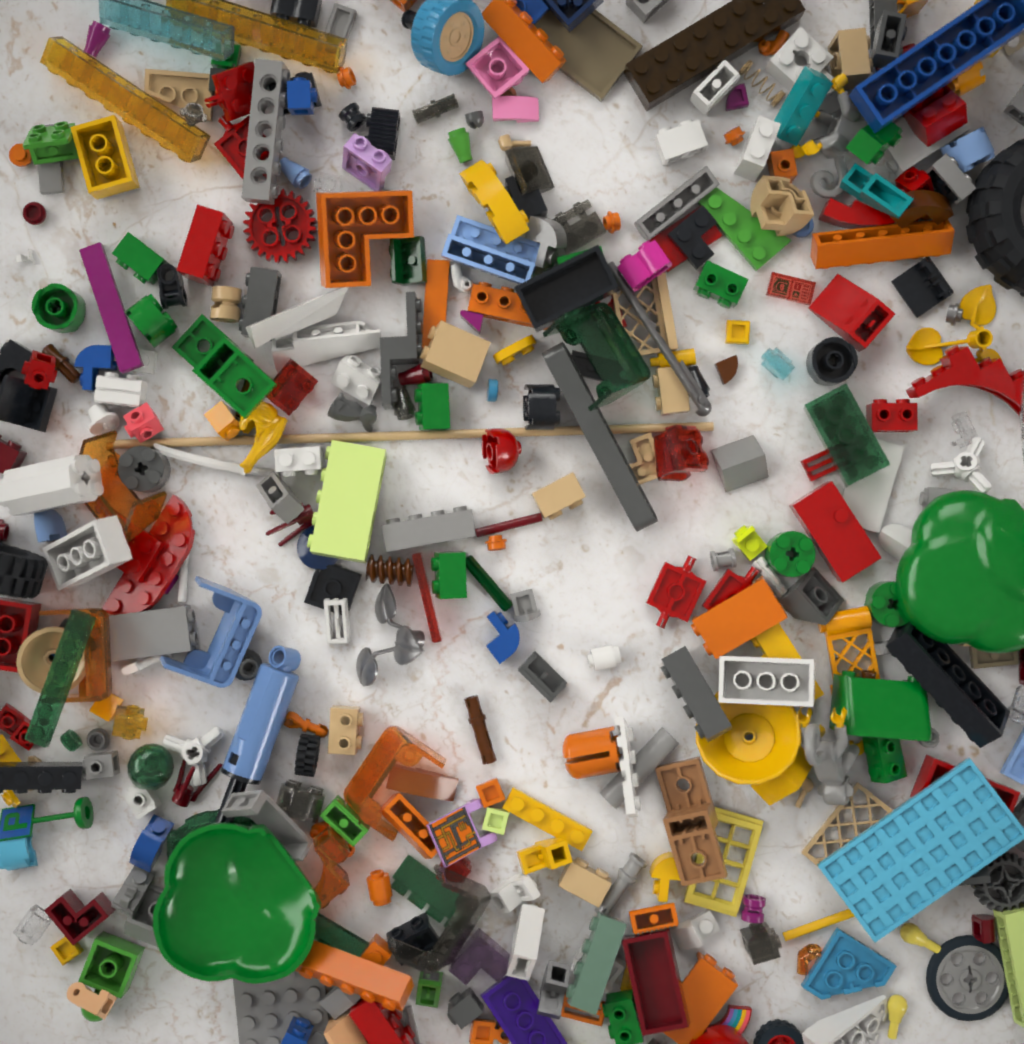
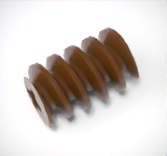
M371 554L366 567V581L370 576L371 582L375 583L379 577L380 583L384 584L388 578L389 584L393 585L397 579L398 585L402 586L406 580L407 586L411 587L414 564L411 565L409 558L402 564L400 557L393 563L391 556L384 562L382 555L375 561L373 554Z

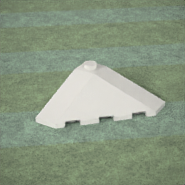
M881 995L818 1020L802 1033L803 1043L875 1044L879 1036L876 1033L881 1020L885 1022L889 1015L887 997Z

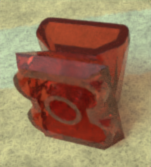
M673 425L666 427L665 432L654 437L658 481H684L691 476L690 472H705L708 469L709 458L702 449L703 437L696 426Z

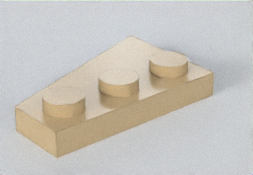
M145 69V93L213 122V107L208 108L206 104L210 102L205 103V98L212 97L209 92L210 74Z

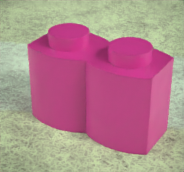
M656 240L644 242L639 246V251L636 254H628L620 260V265L617 267L634 292L643 288L672 266Z

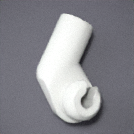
M461 264L451 265L453 286L463 293L471 292L473 282L463 276Z

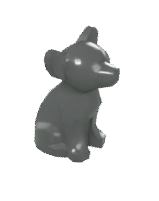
M340 392L330 406L328 416L344 422L360 420L365 430L372 432V425L377 420V408L374 405L363 408L357 402L347 400L344 397V393Z

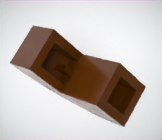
M914 190L904 192L912 197L913 201L900 218L890 217L901 228H904L925 214L939 225L952 217L954 213L948 198L944 195L930 190Z

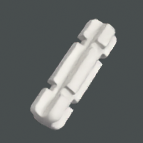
M764 557L757 558L753 562L755 568L761 571V576L765 578L771 588L773 587L772 591L777 597L783 596L788 591L786 586L780 583V578L767 565L768 562Z

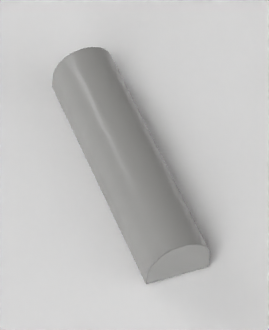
M705 166L634 222L636 229L645 240H650L720 185L710 169Z
M663 727L636 754V764H633V772L638 774L639 785L679 745ZM621 772L600 792L615 809L625 801L622 784L625 778L622 777Z

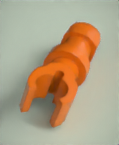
M289 711L286 715L284 725L288 728H301L303 732L309 731L321 738L325 737L328 733V728L325 725L314 724L307 718L303 720L295 712Z

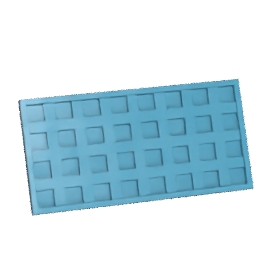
M968 757L817 865L874 943H876L1024 840V828Z

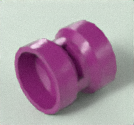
M751 894L743 895L742 903L744 904V910L741 912V919L749 923H763L764 914L762 911L766 904V898Z

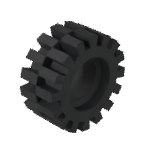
M300 735L296 753L295 775L314 777L320 750V736Z

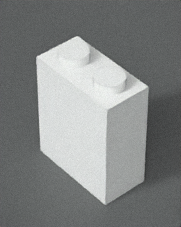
M762 116L757 118L749 132L734 174L755 182L765 167L780 128V123Z
M522 904L515 925L506 976L529 981L537 960L545 909L539 908L534 904Z

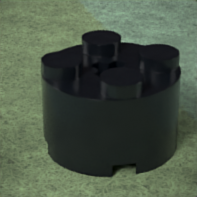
M830 337L816 344L808 352L806 367L810 377L815 383L825 386H833L847 380L853 374L858 364V356L854 346L839 337ZM828 359L835 360V364H829Z
M525 384L524 390H528V395H523V420L528 421L529 424L525 426V430H554L556 425H560V411H557L556 402L560 401V389L555 388L554 384Z

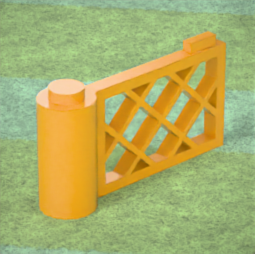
M867 606L837 611L828 624H818L820 633H824L826 638L832 677L834 674H840L837 671V665L841 659L851 664L847 671H853L855 667L862 671L863 669L857 666V664L865 654L871 659V665L867 670L875 671V679H880L871 630L872 618ZM866 634L867 643L863 649L853 644L858 635ZM843 639L847 642L840 654L833 649L832 640ZM851 645L860 651L854 662L844 657ZM830 685L831 696L833 685Z

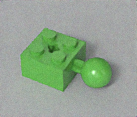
M105 931L101 932L93 942L78 982L95 988L93 992L99 995L103 989L121 999L130 988L145 947ZM81 1008L83 1017L88 1021L98 1022L103 1020Z

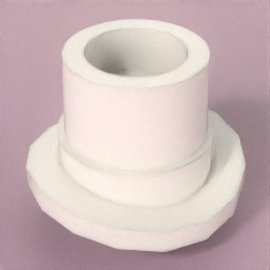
M96 404L88 410V415L91 419L88 429L92 434H108L116 430L120 425L118 415L114 412H109L105 404Z

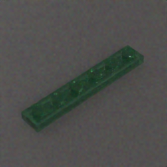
M77 609L71 610L25 735V740L44 748L49 747L96 617Z

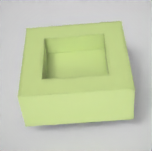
M491 806L487 807L482 830L504 835L509 812Z

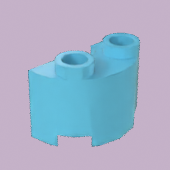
M32 837L0 841V869L10 871L38 866L36 852L32 848Z

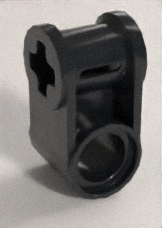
M171 264L161 265L157 270V278L163 309L166 310L171 306L177 305L187 306V295L184 289L182 274ZM173 270V279L166 281V273Z

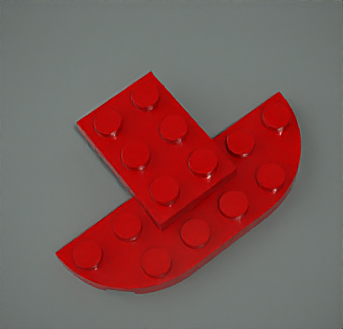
M172 494L149 532L114 509L110 508L105 518L117 515L133 559L117 566L124 573L102 606V611L111 615H120L150 610L162 598L186 560L194 542L195 530L192 526V514L188 506L181 498Z

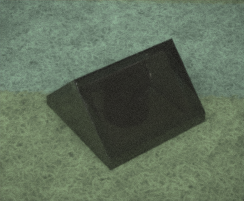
M538 146L507 149L505 151V161L511 175L515 178L522 196L538 189L540 193H544L554 188Z

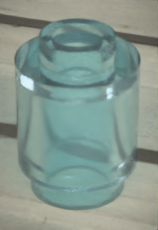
M777 347L773 350L769 348L761 356L763 360L761 365L776 378L779 377L784 380L795 368L791 364L792 361Z

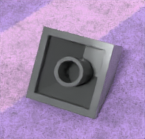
M815 567L811 568L792 585L779 600L784 609L793 618L821 625L829 623L844 601Z

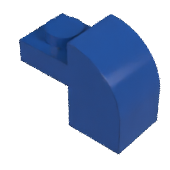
M92 345L86 347L78 354L74 367L83 370V373L80 374L82 390L95 392L96 376L99 375V370L117 371V361H114L115 355L111 345Z
M494 610L487 615V618L499 632V635L487 643L486 647L498 663L501 664L516 651L520 635L516 623L507 628L506 624L508 621L501 612L497 614Z
M154 814L134 845L130 856V863L150 873L161 855L162 846L174 828V823Z

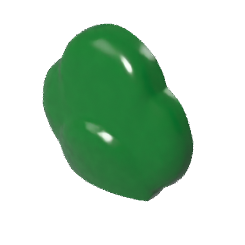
M961 490L942 494L934 498L922 510L912 529L911 545L904 552L896 572V591L899 605L905 617L915 628L935 641L946 644H968L986 653H1009L1024 648V510L1015 499H998L977 491Z
M213 823L191 831L180 840L165 866V888L157 900L153 913L154 936L159 951L166 961L185 975L203 981H223L234 978L242 982L258 984L275 981L294 972L305 960L313 945L315 918L321 907V900L300 867L275 835L264 824L249 827L233 823Z

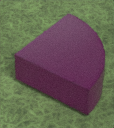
M745 83L737 85L730 92L726 100V111L749 106Z

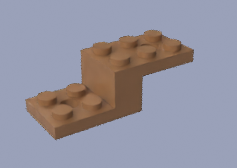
M700 756L659 765L655 768L667 809L663 822L681 885L687 886L727 878L728 873L715 832L719 821ZM686 779L690 785L689 789H681L678 786V780ZM694 853L702 854L705 862L701 864L694 862L692 855Z

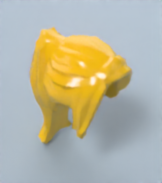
M264 401L260 403L247 419L240 415L239 428L244 434H249L256 427L253 447L246 459L239 464L241 468H244L245 474L250 473L256 462L276 446L288 421L285 417L278 415L276 408Z

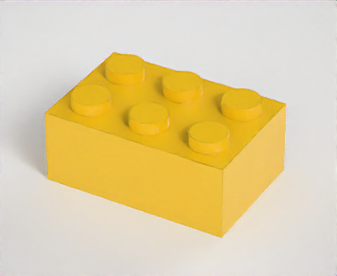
M115 115L70 127L90 195L98 200L140 188L122 122Z

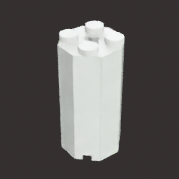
M72 455L5 470L2 474L5 475L4 478L0 479V504L3 507L7 506L11 510L7 511L11 516H19L96 501L97 497L104 492L100 463L89 455Z

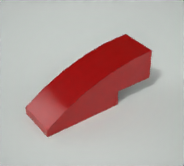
M830 198L825 203L818 220L846 229L892 225L895 223L889 215L856 199L847 206Z

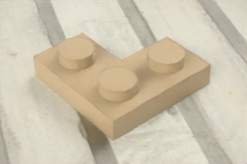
M651 432L629 440L637 461L629 465L639 484L667 475Z

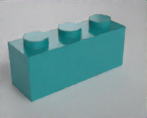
M804 66L774 119L775 122L781 124L776 135L779 139L795 146L799 144L833 85L823 73Z

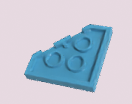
M836 927L801 986L822 1000L828 999L833 995L850 994L862 991V989L868 987L885 986L897 966L892 961Z

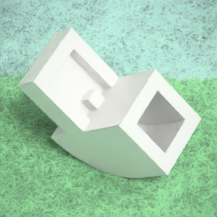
M521 872L502 882L489 892L488 895L499 913H507L524 901L535 900L540 896V893L537 890L536 882L529 875Z

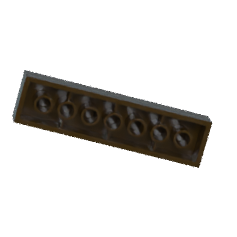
M732 0L628 62L625 66L624 75L645 110L648 111L712 73L723 60L729 63L756 47L761 40H767L779 33L780 30H784L801 19L806 9L800 0Z

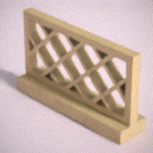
M664 272L651 281V288L645 285L636 297L641 305L647 309L646 313L649 311L657 317L656 325L658 326L660 336L665 340L671 351H676L678 343L666 273ZM619 287L620 293L618 295L617 292L612 294L622 358L662 353L659 348L653 349L646 344L651 336L650 334H648L644 341L633 334L639 324L643 327L645 326L638 317L629 312L632 308L631 305L626 310L619 304L618 298L623 293ZM644 289L653 294V301L649 306L638 299ZM626 315L637 322L631 332L624 328L622 320ZM632 337L641 346L637 351L627 353L626 342ZM643 346L648 349L640 351Z
M857 782L853 786L854 794L858 789L866 794L867 804L854 805L853 796L849 797L851 806L838 805L801 853L817 865L820 863L819 861L828 857L826 844L839 843L841 848L843 846L842 842H849L854 839H842L840 826L853 825L856 837L858 836L857 825L870 824L871 827L873 823L879 821L872 820L871 807L881 806L887 811L884 817L893 810ZM869 798H871V799H872L874 802H876V803H875V804H870V799H869ZM867 807L869 820L856 821L854 808ZM842 809H851L853 822L840 823V811ZM836 818L837 823L831 824L832 821ZM837 826L839 839L825 840L824 831L828 827ZM822 835L823 841H817ZM823 844L825 857L814 858L808 851L813 845Z

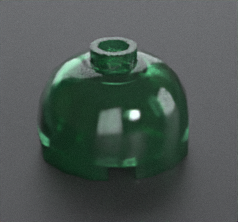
M155 743L144 744L137 748L129 758L127 764L128 777L139 789L157 790L165 786L172 777L174 770L173 757L169 750L162 745Z

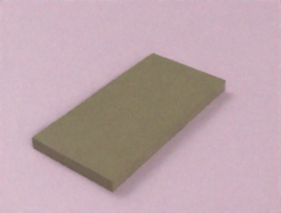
M550 10L535 24L537 29L541 28L549 37L547 40L553 46L556 45L563 51V57L567 61L559 70L601 102L624 73L626 64L635 59L643 45L597 10H594L570 33Z

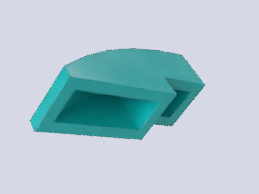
M856 163L842 179L839 186L865 204L898 219L913 201L912 197L877 173L872 175Z

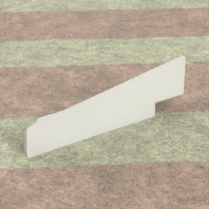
M348 287L338 288L245 327L254 349L271 339L277 340L337 315Z
M362 321L308 326L293 332V337L272 339V355L276 371H285L379 348L381 332L379 329H368L366 323Z

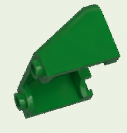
M842 670V674H834L829 722L830 729L834 730L836 725L831 721L834 707L838 715H841L844 707L847 710V715L843 724L846 725L847 735L931 741L932 731L927 691L922 689L914 676H908L907 680L898 681L862 678L856 676L854 671Z

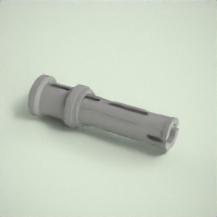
M632 852L630 853V859L623 868L618 870V878L607 892L600 907L595 908L596 913L600 912L609 915L627 887L636 882V877L641 869L646 868L648 865L641 857Z

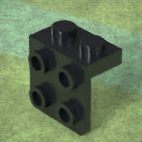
M5 375L0 388V421L46 432L58 389L49 386L47 390L42 388L34 389L25 384L24 379Z

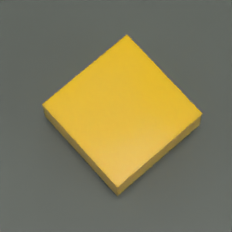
M727 320L725 344L748 345L750 321Z
M63 937L50 947L63 966L84 951L78 942L73 946L66 937Z

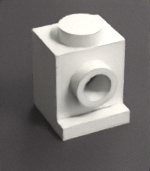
M138 781L127 788L129 793L124 796L136 815V820L162 804L148 781L142 785ZM137 796L142 798V803L139 802Z

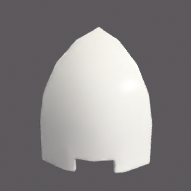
M900 524L887 525L879 533V543L887 553L900 561L904 552L911 545L912 530Z

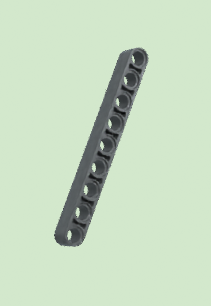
M561 342L543 352L542 355L635 530L638 532L658 522L650 502L566 345Z

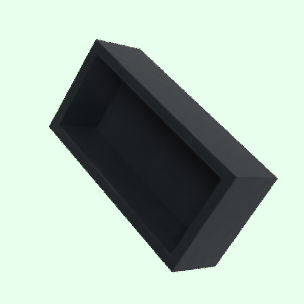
M599 245L514 287L536 332L619 291V286Z

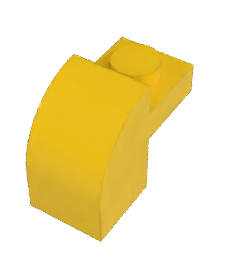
M563 838L541 840L535 842L533 846L516 851L522 873L525 875L545 867L553 870L573 862L567 840Z
M672 852L659 855L653 861L649 870L651 878H658V880L653 881V894H656L658 902L668 901L670 880L680 881Z

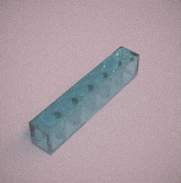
M99 0L100 24L107 25L111 29L123 30L133 36H143L153 42H163L171 45L173 48L186 49L196 55H206L216 61H225L234 53L235 26L148 0Z

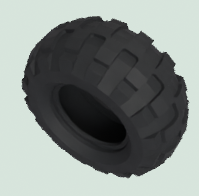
M1021 139L996 155L983 168L975 180L976 189L969 195L966 207V214L969 217L966 231L969 243H973L977 252L975 258L983 270L987 268L994 275L993 279L996 283L1007 290H1017L1024 297V225L1021 218V203L1024 196V139Z

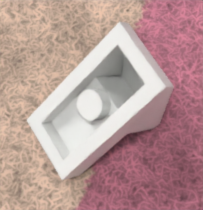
M706 909L678 924V926L670 928V932L680 950L702 947V940L721 931L710 909Z

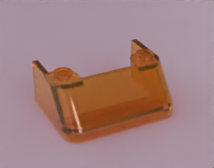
M114 430L85 439L82 442L79 455H89L92 459L99 461L104 487L103 494L98 496L96 501L84 504L96 519L117 515L128 543L159 518L167 494L164 491L140 500L133 490L123 484L118 473L120 455L113 449L117 437V432Z
M89 607L39 611V615L76 614V623L79 628L84 630L86 676L79 683V694H59L43 698V703L95 702L107 699L112 693L108 613L101 608Z
M389 726L384 730L345 788L343 794L347 804L363 822L391 841H394L398 831L381 818L383 814L382 807L372 798L395 763L398 761L404 766H415L422 756L440 768H443L446 762V758L398 726Z

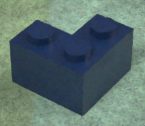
M543 0L569 33L604 2V0Z

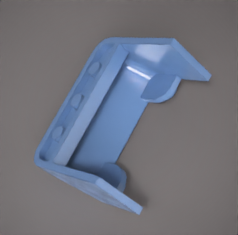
M196 576L195 581L200 587L214 592L212 596L213 604L218 609L225 611L207 652L194 649L188 652L183 663L161 655L160 661L163 667L219 688H225L235 678L261 619L262 610L255 601L230 588Z

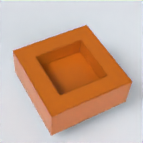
M497 777L476 785L484 808L505 800Z

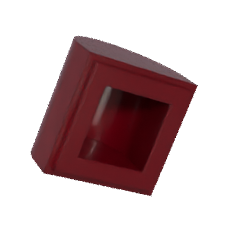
M987 914L972 915V936L983 944L995 942V917Z

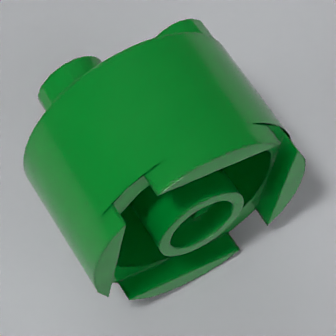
M53 283L36 292L32 300V311L42 326L58 333H69L78 330L79 326L83 323L86 315V304L75 291L64 285Z
M150 294L148 296L145 295L127 309L125 313L155 348L175 333V329L178 326L166 311L161 313L164 309L154 296Z
M785 531L778 533L767 543L768 547L765 548V559L768 565L776 574L781 576H801L810 570L815 561V548L812 540L800 532ZM791 550V552H794V556H786V551Z
M881 581L869 588L866 593L864 606L868 607L873 622L888 627H900L909 622L898 602L896 582ZM888 600H893L892 608L887 607L890 604Z

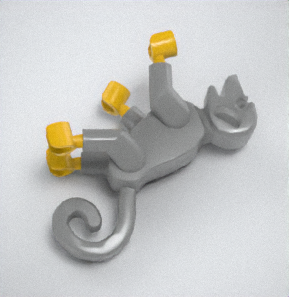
M844 73L837 75L831 80L833 83L832 89L838 92L836 97L840 108L831 114L819 110L814 116L815 120L829 126L826 136H821L814 140L811 139L802 146L798 144L791 147L793 148L795 159L801 158L805 154L807 156L816 154L818 151L823 152L828 159L834 158L838 173V183L833 189L827 190L820 184L822 179L827 184L834 182L835 178L829 171H817L810 180L812 191L822 198L837 197L844 192L839 186L842 179L848 173L844 156L848 153L846 146L858 131L867 125L866 120L855 104L851 102L848 91L843 89L848 84V78Z
M834 707L831 714V721L836 724L834 726L836 742L821 741V737L825 734V728L821 724L820 726L809 724L813 714L811 708H808L806 715L802 714L801 708H799L796 720L802 724L801 742L807 762L814 766L818 780L822 782L818 786L817 792L820 796H823L824 802L828 805H846L850 800L849 797L853 796L854 789L849 782L850 777L845 774L851 769L856 757L864 753L863 740H860L857 744L850 740V746L845 754H843L848 745L846 725L843 724L847 715L846 708L843 707L841 715H838Z

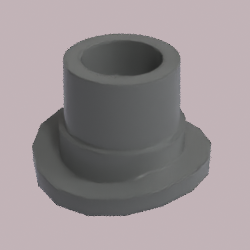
M246 650L235 675L239 680L247 681L256 678L262 660L255 651Z

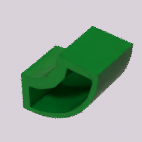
M892 122L875 134L867 124L858 131L846 148L867 165L871 163L876 165L890 146L894 148L902 138L900 134L903 130Z

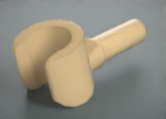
M509 134L500 136L498 140L499 146L503 151H508L513 147L531 146V141H511Z
M806 777L801 785L803 789L795 804L797 808L801 807L805 796L814 787L812 779Z

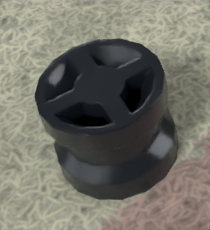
M357 103L349 104L339 113V118L346 122L347 129L350 132L359 129L366 122L367 117L359 111Z

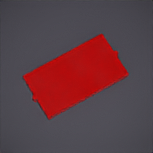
M697 209L650 239V242L656 240L670 260L672 266L666 270L667 273L687 260L667 235ZM715 225L701 238L709 246L723 235Z

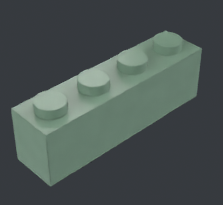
M600 912L597 913L596 917H592L589 930H592L589 939L584 940L581 952L584 953L581 962L577 961L574 968L575 980L573 984H569L566 991L567 1002L570 1006L593 1015L597 1014L627 927L624 921Z

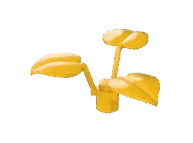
M983 285L974 288L960 302L959 308L963 309L962 318L970 320V325L976 329L968 334L967 339L940 343L941 336L937 330L929 327L922 328L913 334L906 346V352L909 357L919 364L933 365L938 363L939 359L943 357L941 347L967 343L969 347L978 349L976 352L977 358H975L977 363L987 357H990V359H1001L995 350L987 349L992 343L993 336L989 330L983 327V325L990 323L994 319L996 313L992 286Z

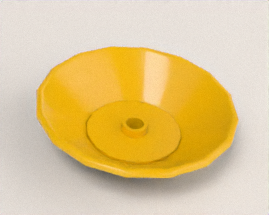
M719 691L714 695L717 701ZM719 703L732 725V730L710 742H707L705 737L701 739L696 732V744L703 761L719 777L736 784H761L779 777L794 762L801 745V724L796 720L797 713L793 706ZM748 734L753 735V739L750 741L745 739Z

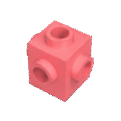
M147 402L123 416L127 423L124 426L125 430L131 438L135 436L140 443L164 430L157 415Z

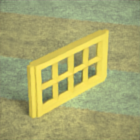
M714 806L718 821L731 825L728 839L717 836L718 842L726 844L723 853L724 863L741 869L738 882L725 879L712 880L715 884L711 896L695 892L697 884L687 885L683 901L736 917L764 821ZM736 826L752 831L748 845L732 840ZM730 845L746 850L743 864L727 860ZM696 853L694 862L698 864L703 863L704 856ZM719 883L736 888L732 902L716 898Z

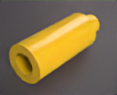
M694 348L672 351L679 363L683 360L686 366L696 365ZM657 353V357L650 358L651 367H671L662 353Z

